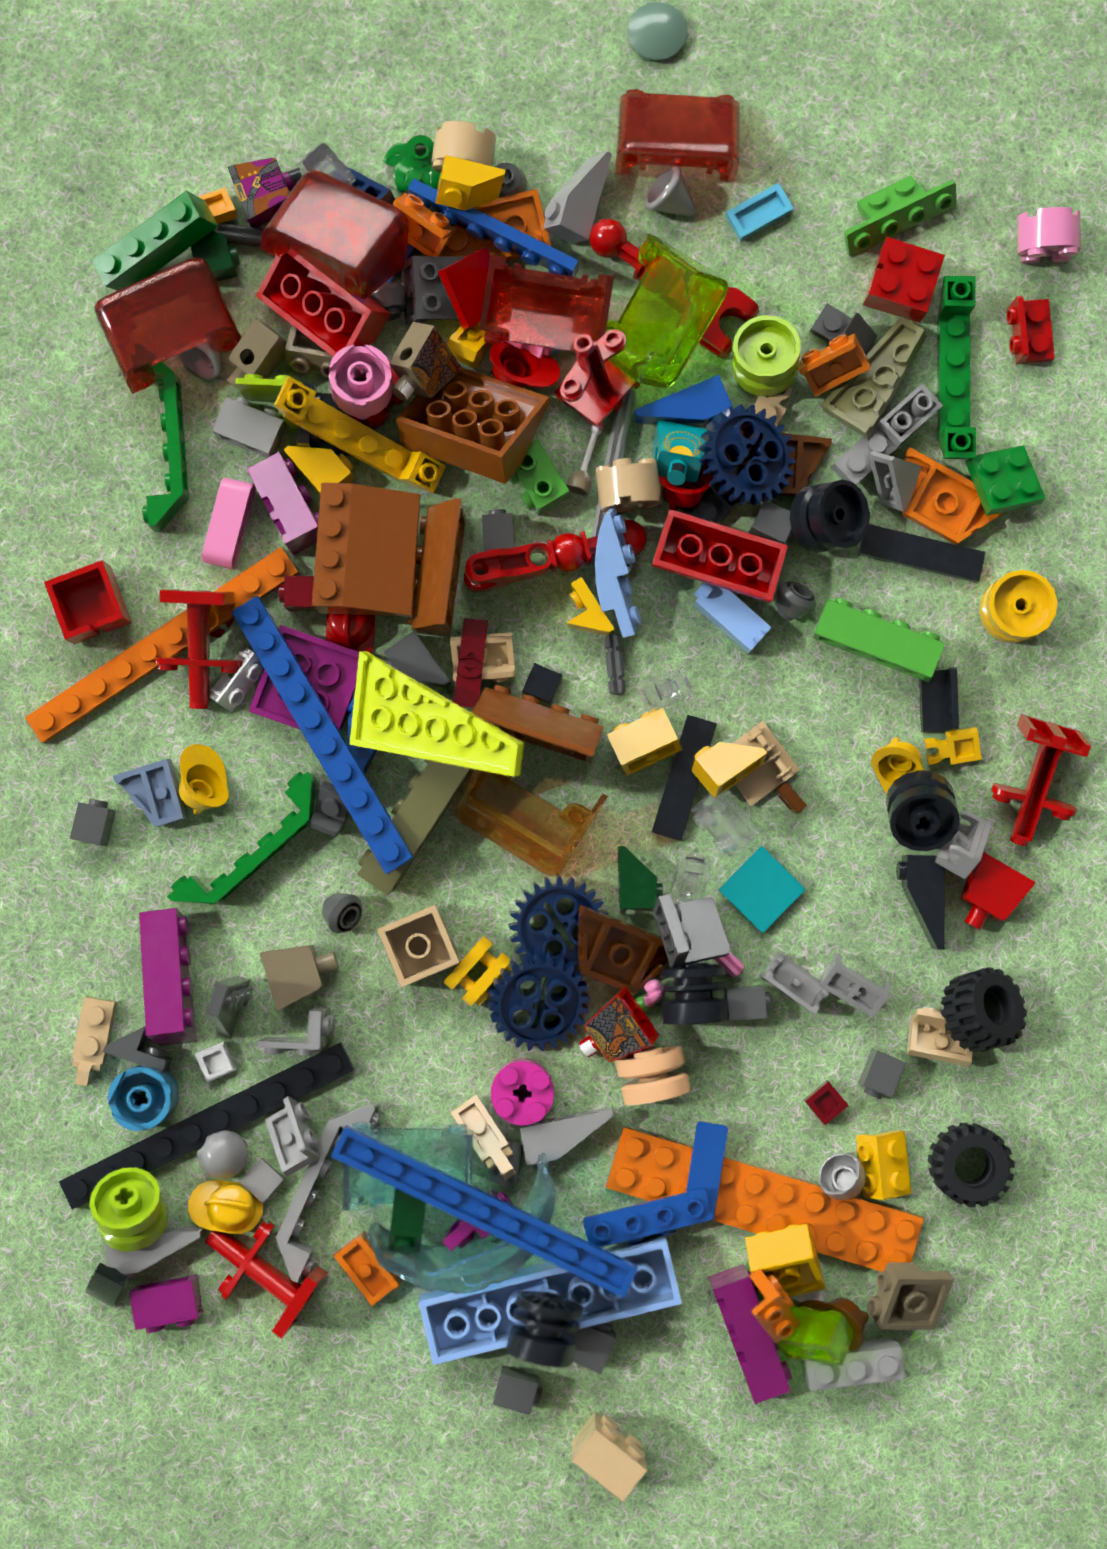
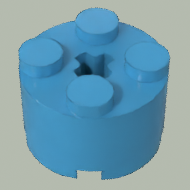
M137 1065L122 1072L112 1082L107 1096L113 1118L119 1125L132 1131L147 1130L157 1126L168 1119L177 1106L179 1097L178 1083L168 1071L160 1072L148 1066ZM142 1091L146 1092V1097L149 1099L145 1103L141 1102L142 1096L138 1094Z

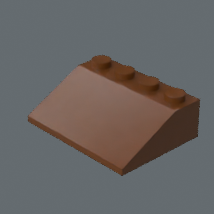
M461 368L433 397L427 398L416 395L398 416L396 422L401 446L415 452H423L437 460L506 484L522 464L550 399L545 395Z
M321 483L312 606L321 614L412 617L420 494L353 483Z
M459 498L428 507L427 516H421L419 533L424 535L423 546H417L416 564L420 565L419 577L415 576L414 595H416L412 617L407 619V624L412 625V631H415L416 634L447 638L451 636L466 522L462 499Z
M494 685L493 689L485 687L472 711L474 715L516 739L592 763L603 730V726L598 724L599 719L586 714H581L580 718L569 715V709L556 704H552L551 708L539 705L541 700L523 694L522 699L511 696L510 689L499 685Z

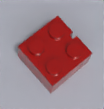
M886 237L880 249L863 306L921 323L928 311L945 255Z
M103 560L44 582L64 639L74 645L99 636V629L107 633L132 623L112 567Z

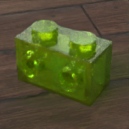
M805 1306L800 1308L792 1307L790 1310L801 1325L789 1337L781 1339L776 1343L785 1357L842 1366L854 1335V1331L845 1316L835 1310H828L826 1312L813 1310Z

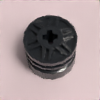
M692 963L675 968L660 969L661 978L675 979V984L661 985V991L675 993L676 998L662 1002L663 1024H705L728 1021L727 1000L713 997L712 991L726 988V982H712V976L726 975L725 966Z
M543 1291L518 1292L516 1304L519 1307L514 1309L513 1317L523 1323V1325H513L510 1327L506 1352L517 1359L541 1366L556 1368L571 1366L576 1340L565 1333L579 1331L580 1323L577 1319L582 1317L583 1306L555 1293Z

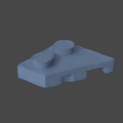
M164 759L113 776L114 781L129 793L133 803L144 810L145 816L155 827H161L188 818L184 802L179 795V784L171 759Z

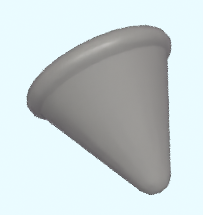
M674 165L666 169L651 186L645 199L647 210L689 217L695 215L696 207L679 166Z
M216 329L193 336H184L179 339L177 354L182 364L191 373L202 379L211 380L217 378L222 369L224 331Z

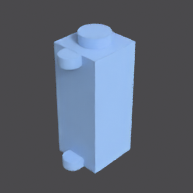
M703 583L694 594L698 599L693 606L747 654L772 628L730 590Z

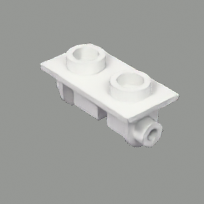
M247 647L243 652L239 651L234 659L243 660V665L232 678L223 673L214 687L211 688L213 692L209 696L231 713L242 703L246 693L255 681L261 677L264 670L257 655Z

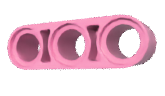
M227 477L222 479L203 547L202 562L234 570L255 496L254 484Z

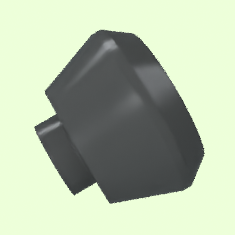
M501 163L495 166L496 168L506 170L499 198L526 191V176L519 167L511 163Z
M385 282L373 287L368 292L367 296L391 313L387 321L398 319L401 316V312L405 310L406 288L398 282Z
M786 581L778 587L775 604L779 615L792 621L793 619H801L814 610L816 600L814 594L802 584L795 581Z
M335 893L324 901L322 916L329 929L336 934H341L352 930L358 924L362 916V904L357 896Z

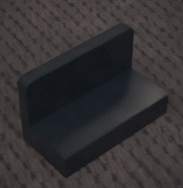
M957 667L935 670L929 683L919 679L921 732H948L959 729Z

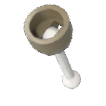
M593 425L590 428L592 435L581 470L571 473L566 483L570 492L583 496L589 495L592 480L586 471L597 436L603 430V428L599 430Z

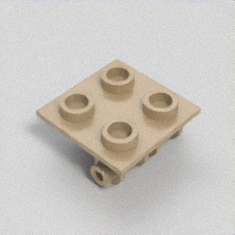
M764 721L732 743L763 748L767 752L763 765L735 784L750 806L754 805L800 770Z

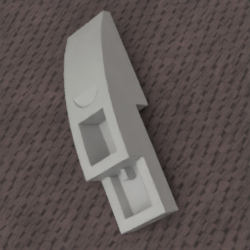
M923 384L919 385L879 421L869 439L861 438L831 468L841 479L857 485L868 474L873 472L868 455L871 451L890 456L943 405Z

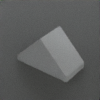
M871 451L868 455L880 504L904 512L909 506L922 466Z

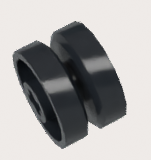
M842 479L804 487L796 494L791 504L790 523L792 532L798 543L808 551L819 553L854 547L864 539L869 528L870 511L868 501L862 490L853 482Z
M913 771L896 779L888 789L886 806L893 837L900 845L915 851L926 852L935 850L949 843L958 832L960 817L952 785L945 777L933 771Z

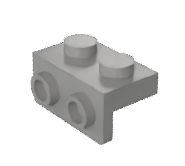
M288 1096L283 1099L285 1108L265 1119L281 1172L286 1176H290L320 1159L316 1147L319 1145V1141L314 1131L309 1127L307 1120L310 1119V1114L306 1106L302 1102L298 1103Z

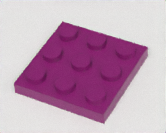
M280 625V632L341 733L348 714L347 709L355 694L359 652ZM264 669L249 712L300 730Z

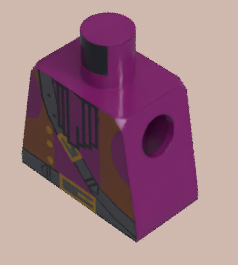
M267 158L227 167L250 227L259 228L292 209L294 204L289 191L305 185L299 167L282 173L276 158Z

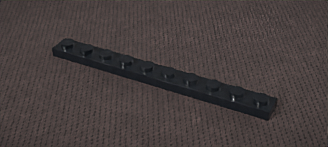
M342 1042L60 1180L59 1184L73 1210L90 1201L91 1193L97 1183L109 1173L121 1168L135 1167L150 1172L204 1145L209 1135L223 1130L233 1131L283 1106L284 1098L290 1096L296 1100L354 1071V1066Z

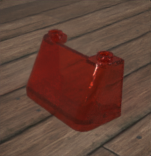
M630 89L621 95L619 100L615 174L630 175V169L633 166L640 165V170H646L647 164L706 168V174H712L714 169L720 173V180L735 181L740 158V103L733 96L726 94L717 97L644 93L638 89Z
M313 169L298 180L263 230L261 249L280 257L290 250L291 242L339 265L340 281L343 287L351 294L365 300L404 268L409 221L403 211L324 172Z
M490 255L479 334L484 336L485 342L502 344L503 341L576 353L573 343L579 335H589L594 342H597L605 335L614 276L598 274V280L590 279V282H587V275L576 278L520 268L521 264L514 263L513 269L510 265L505 264L506 257Z
M202 258L188 259L98 300L94 308L98 322L132 394L146 389L154 383L156 379L154 365L208 341L215 351L229 352L236 347L242 338L225 296L209 264Z

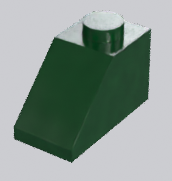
M213 230L191 246L197 275L203 285L238 277L236 266L241 265L237 248H231L226 237Z
M618 846L619 909L654 908L658 897L663 895V884L657 883V877L625 846Z
M395 1188L388 1250L404 1255L413 1252L420 1253L426 1202Z

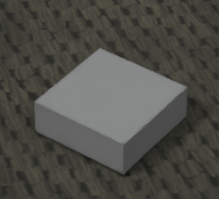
M260 1158L240 1183L264 1203L285 1177L264 1158Z

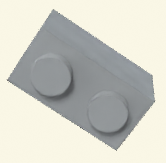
M226 397L212 429L216 437L266 458L276 454L287 430L286 424L281 419L282 415L266 408L264 412L253 408V403L237 397L236 401Z

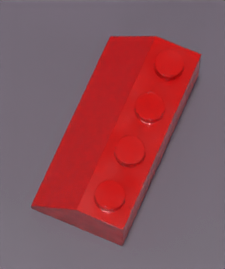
M284 242L256 294L258 299L332 357L346 346L354 345L356 347L372 344L377 339L391 314L308 249Z
M669 509L652 567L771 603L788 545Z

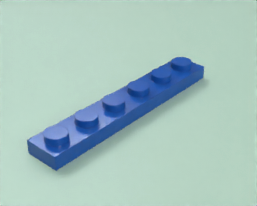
M413 178L408 188L409 194L420 198L424 202L423 206L432 212H439L446 216L450 221L449 224L452 226L458 224L466 228V231L477 239L484 237L494 242V246L506 253L512 251L520 255L521 259L529 265L537 266L539 264L549 269L548 272L560 280L567 278L573 281L578 272L577 259L475 208L464 211L436 204L437 190Z

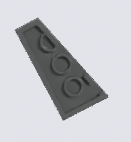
M236 976L215 983L205 1014L212 1021V1025L216 1026L215 1029L219 1035L231 1039L242 1005L247 1006L252 993V988L248 987L250 979Z

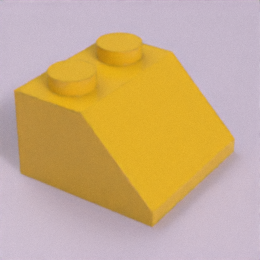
M807 1224L790 1225L782 1230L760 1232L755 1236L745 1238L751 1274L760 1268L767 1278L773 1275L789 1297L826 1289L814 1240Z

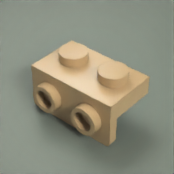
M512 632L487 634L481 680L507 681L510 677L515 676ZM462 636L450 637L454 682H456Z
M934 1008L917 1009L910 1019L907 1054L969 1067L972 1063L973 1052H970L969 1048L963 1049L959 1046V1041L952 1039L951 1031L947 1030L944 1025L946 1023L945 1017H942V1014Z

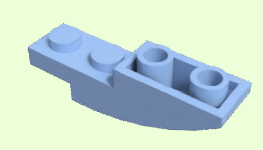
M613 507L609 508L604 515L599 530L595 555V578L601 610L604 612L614 609L622 637L624 638L635 635L639 627L638 624H641V616L638 607L633 606L630 595H632L630 580L628 577L623 576L629 574L633 566L632 563L635 562L634 551L631 544H626L623 533H626L624 518L622 515H617L616 508Z

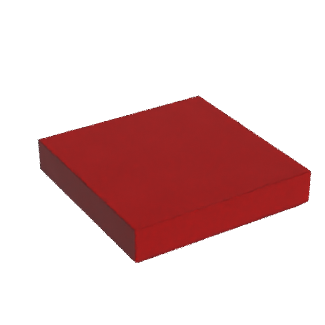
M487 247L481 248L438 271L463 330L476 325L511 305Z

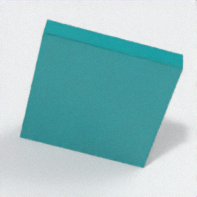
M760 846L718 889L761 933H764L806 890L763 846Z

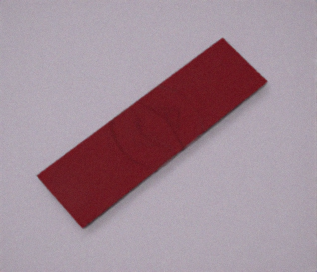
M464 618L454 703L459 706L474 708L479 700L488 620Z

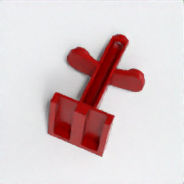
M609 330L597 342H594L586 334L576 337L573 345L577 361L562 384L554 392L559 401L599 430L604 427L603 420L611 411L617 412L621 408L626 394L632 388L637 389L640 386L637 378L610 360L626 347V336L619 330Z
M160 590L159 603L187 604L188 658L156 657V664H159V670L170 671L178 670V665H188L189 708L208 709V702H210V666L221 667L222 673H237L243 665V660L210 659L211 605L234 604L235 592Z
M1021 714L1017 723L1019 730L1026 740L1039 743L1026 788L1023 790L993 783L991 791L993 792L992 798L1003 803H1010L1011 799L1021 801L1010 841L1021 846H1028V843L1032 841L1043 807L1053 810V816L1066 821H1070L1071 816L1076 815V807L1046 796L1061 754L1066 751L1088 757L1091 744L1079 730Z
M263 1221L253 1235V1238L257 1241L252 1249L229 1233L211 1231L204 1243L238 1268L233 1277L228 1275L220 1285L218 1291L222 1293L221 1297L227 1300L243 1275L246 1274L287 1306L271 1331L282 1339L297 1321L295 1318L308 1304L314 1295L312 1293L313 1290L325 1278L328 1272L317 1266L302 1284L296 1283L259 1256L258 1252L275 1228L272 1222L267 1224Z

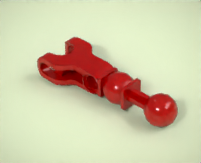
M611 218L602 219L592 227L589 243L593 251L598 256L604 258L618 256L635 269L633 279L637 280L639 277L641 284L647 291L662 293L661 299L665 300L672 308L693 323L694 334L698 344L719 358H727L732 351V341L720 329L719 320L725 316L732 315L747 322L759 314L758 304L736 287L713 289L681 267L676 270L673 261L663 254H654L655 249L653 247L647 253H644L627 241V233L619 221Z
M624 519L626 533L623 534L626 544H631L634 555L637 556L646 546V532L638 522ZM585 531L580 532L579 536L573 533H563L556 536L553 541L548 540L546 544L532 543L513 548H498L475 553L467 559L463 577L465 586L472 592L480 593L501 588L517 581L541 576L549 569H551V572H556V569L565 572L575 571L584 563L585 566L590 565L592 561L591 556L596 555L598 536L586 538ZM534 553H541L545 556L546 563L542 566L534 565L530 560V556ZM483 570L486 574L478 575L475 571Z

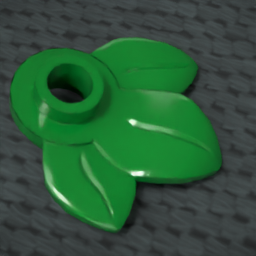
M416 135L408 143H396L386 152L383 162L395 168L394 181L398 192L408 191L413 178L437 189L440 173L431 166L434 143L429 137ZM418 145H423L427 149L423 156L415 153V148Z

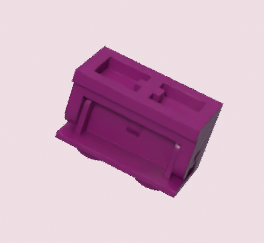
M197 1274L138 1285L129 1292L135 1331L146 1329V1333L158 1332L165 1329V1325L177 1323V1327L189 1326L196 1323V1319L204 1312V1309L198 1308L202 1307Z

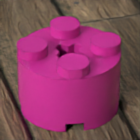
M527 1058L515 1059L501 1067L495 1075L491 1087V1100L496 1113L507 1122L515 1125H530L542 1120L550 1110L554 1099V1084L549 1072L539 1062ZM520 1084L527 1085L526 1089L532 1091L531 1094H526L525 1099H520L519 1093L514 1092V1089L520 1088Z

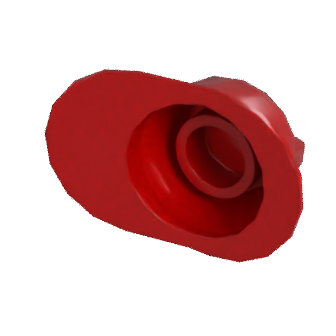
M505 340L494 343L490 349V359L493 364L491 374L495 376V379L521 388L527 385L543 388L555 384L560 377V367L557 361L550 355L543 354L542 358H538L527 349H519Z
M708 464L705 465L698 482L694 483L685 481L681 485H673L667 480V477L659 476L663 498L669 503L671 510L676 511L681 507L693 508L700 503L706 490L710 487L711 480L714 478L712 474H703L709 468Z
M327 614L326 641L357 652L367 651L372 654L375 635V615Z

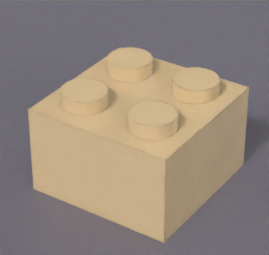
M437 904L377 929L401 987L461 962Z
M594 1412L571 1442L572 1462L623 1502L647 1471L645 1455L642 1450L644 1446L633 1435L628 1434L626 1437L617 1430L619 1426L609 1416L603 1414L600 1417Z

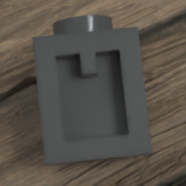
M324 781L319 791L315 812L309 820L308 826L336 837L346 821L348 810L333 784Z

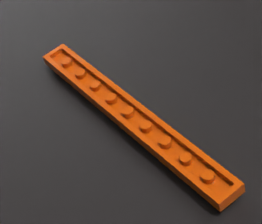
M282 547L214 591L235 592L234 604L211 605L210 633L234 618L231 612L255 596H259L261 599L279 588L280 584H284L285 576H297L300 574ZM187 610L26 716L25 719L41 743L45 744L159 668V664H156V657H175L188 648Z

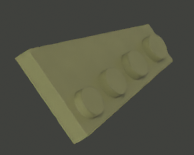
M901 317L866 355L871 364V369L839 384L821 404L823 411L866 439H869L927 337L925 329Z

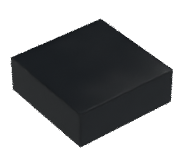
M534 663L522 692L551 704L562 674Z

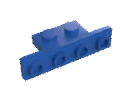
M700 1188L584 1217L583 1224L588 1242L601 1248L625 1241L629 1244L641 1242L646 1239V1236L657 1233L658 1236L675 1233L677 1228L712 1220L713 1216L706 1189Z

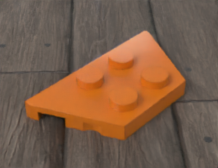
M911 447L905 452V461L922 467L909 506L902 516L957 545L1005 513L986 516L973 481Z

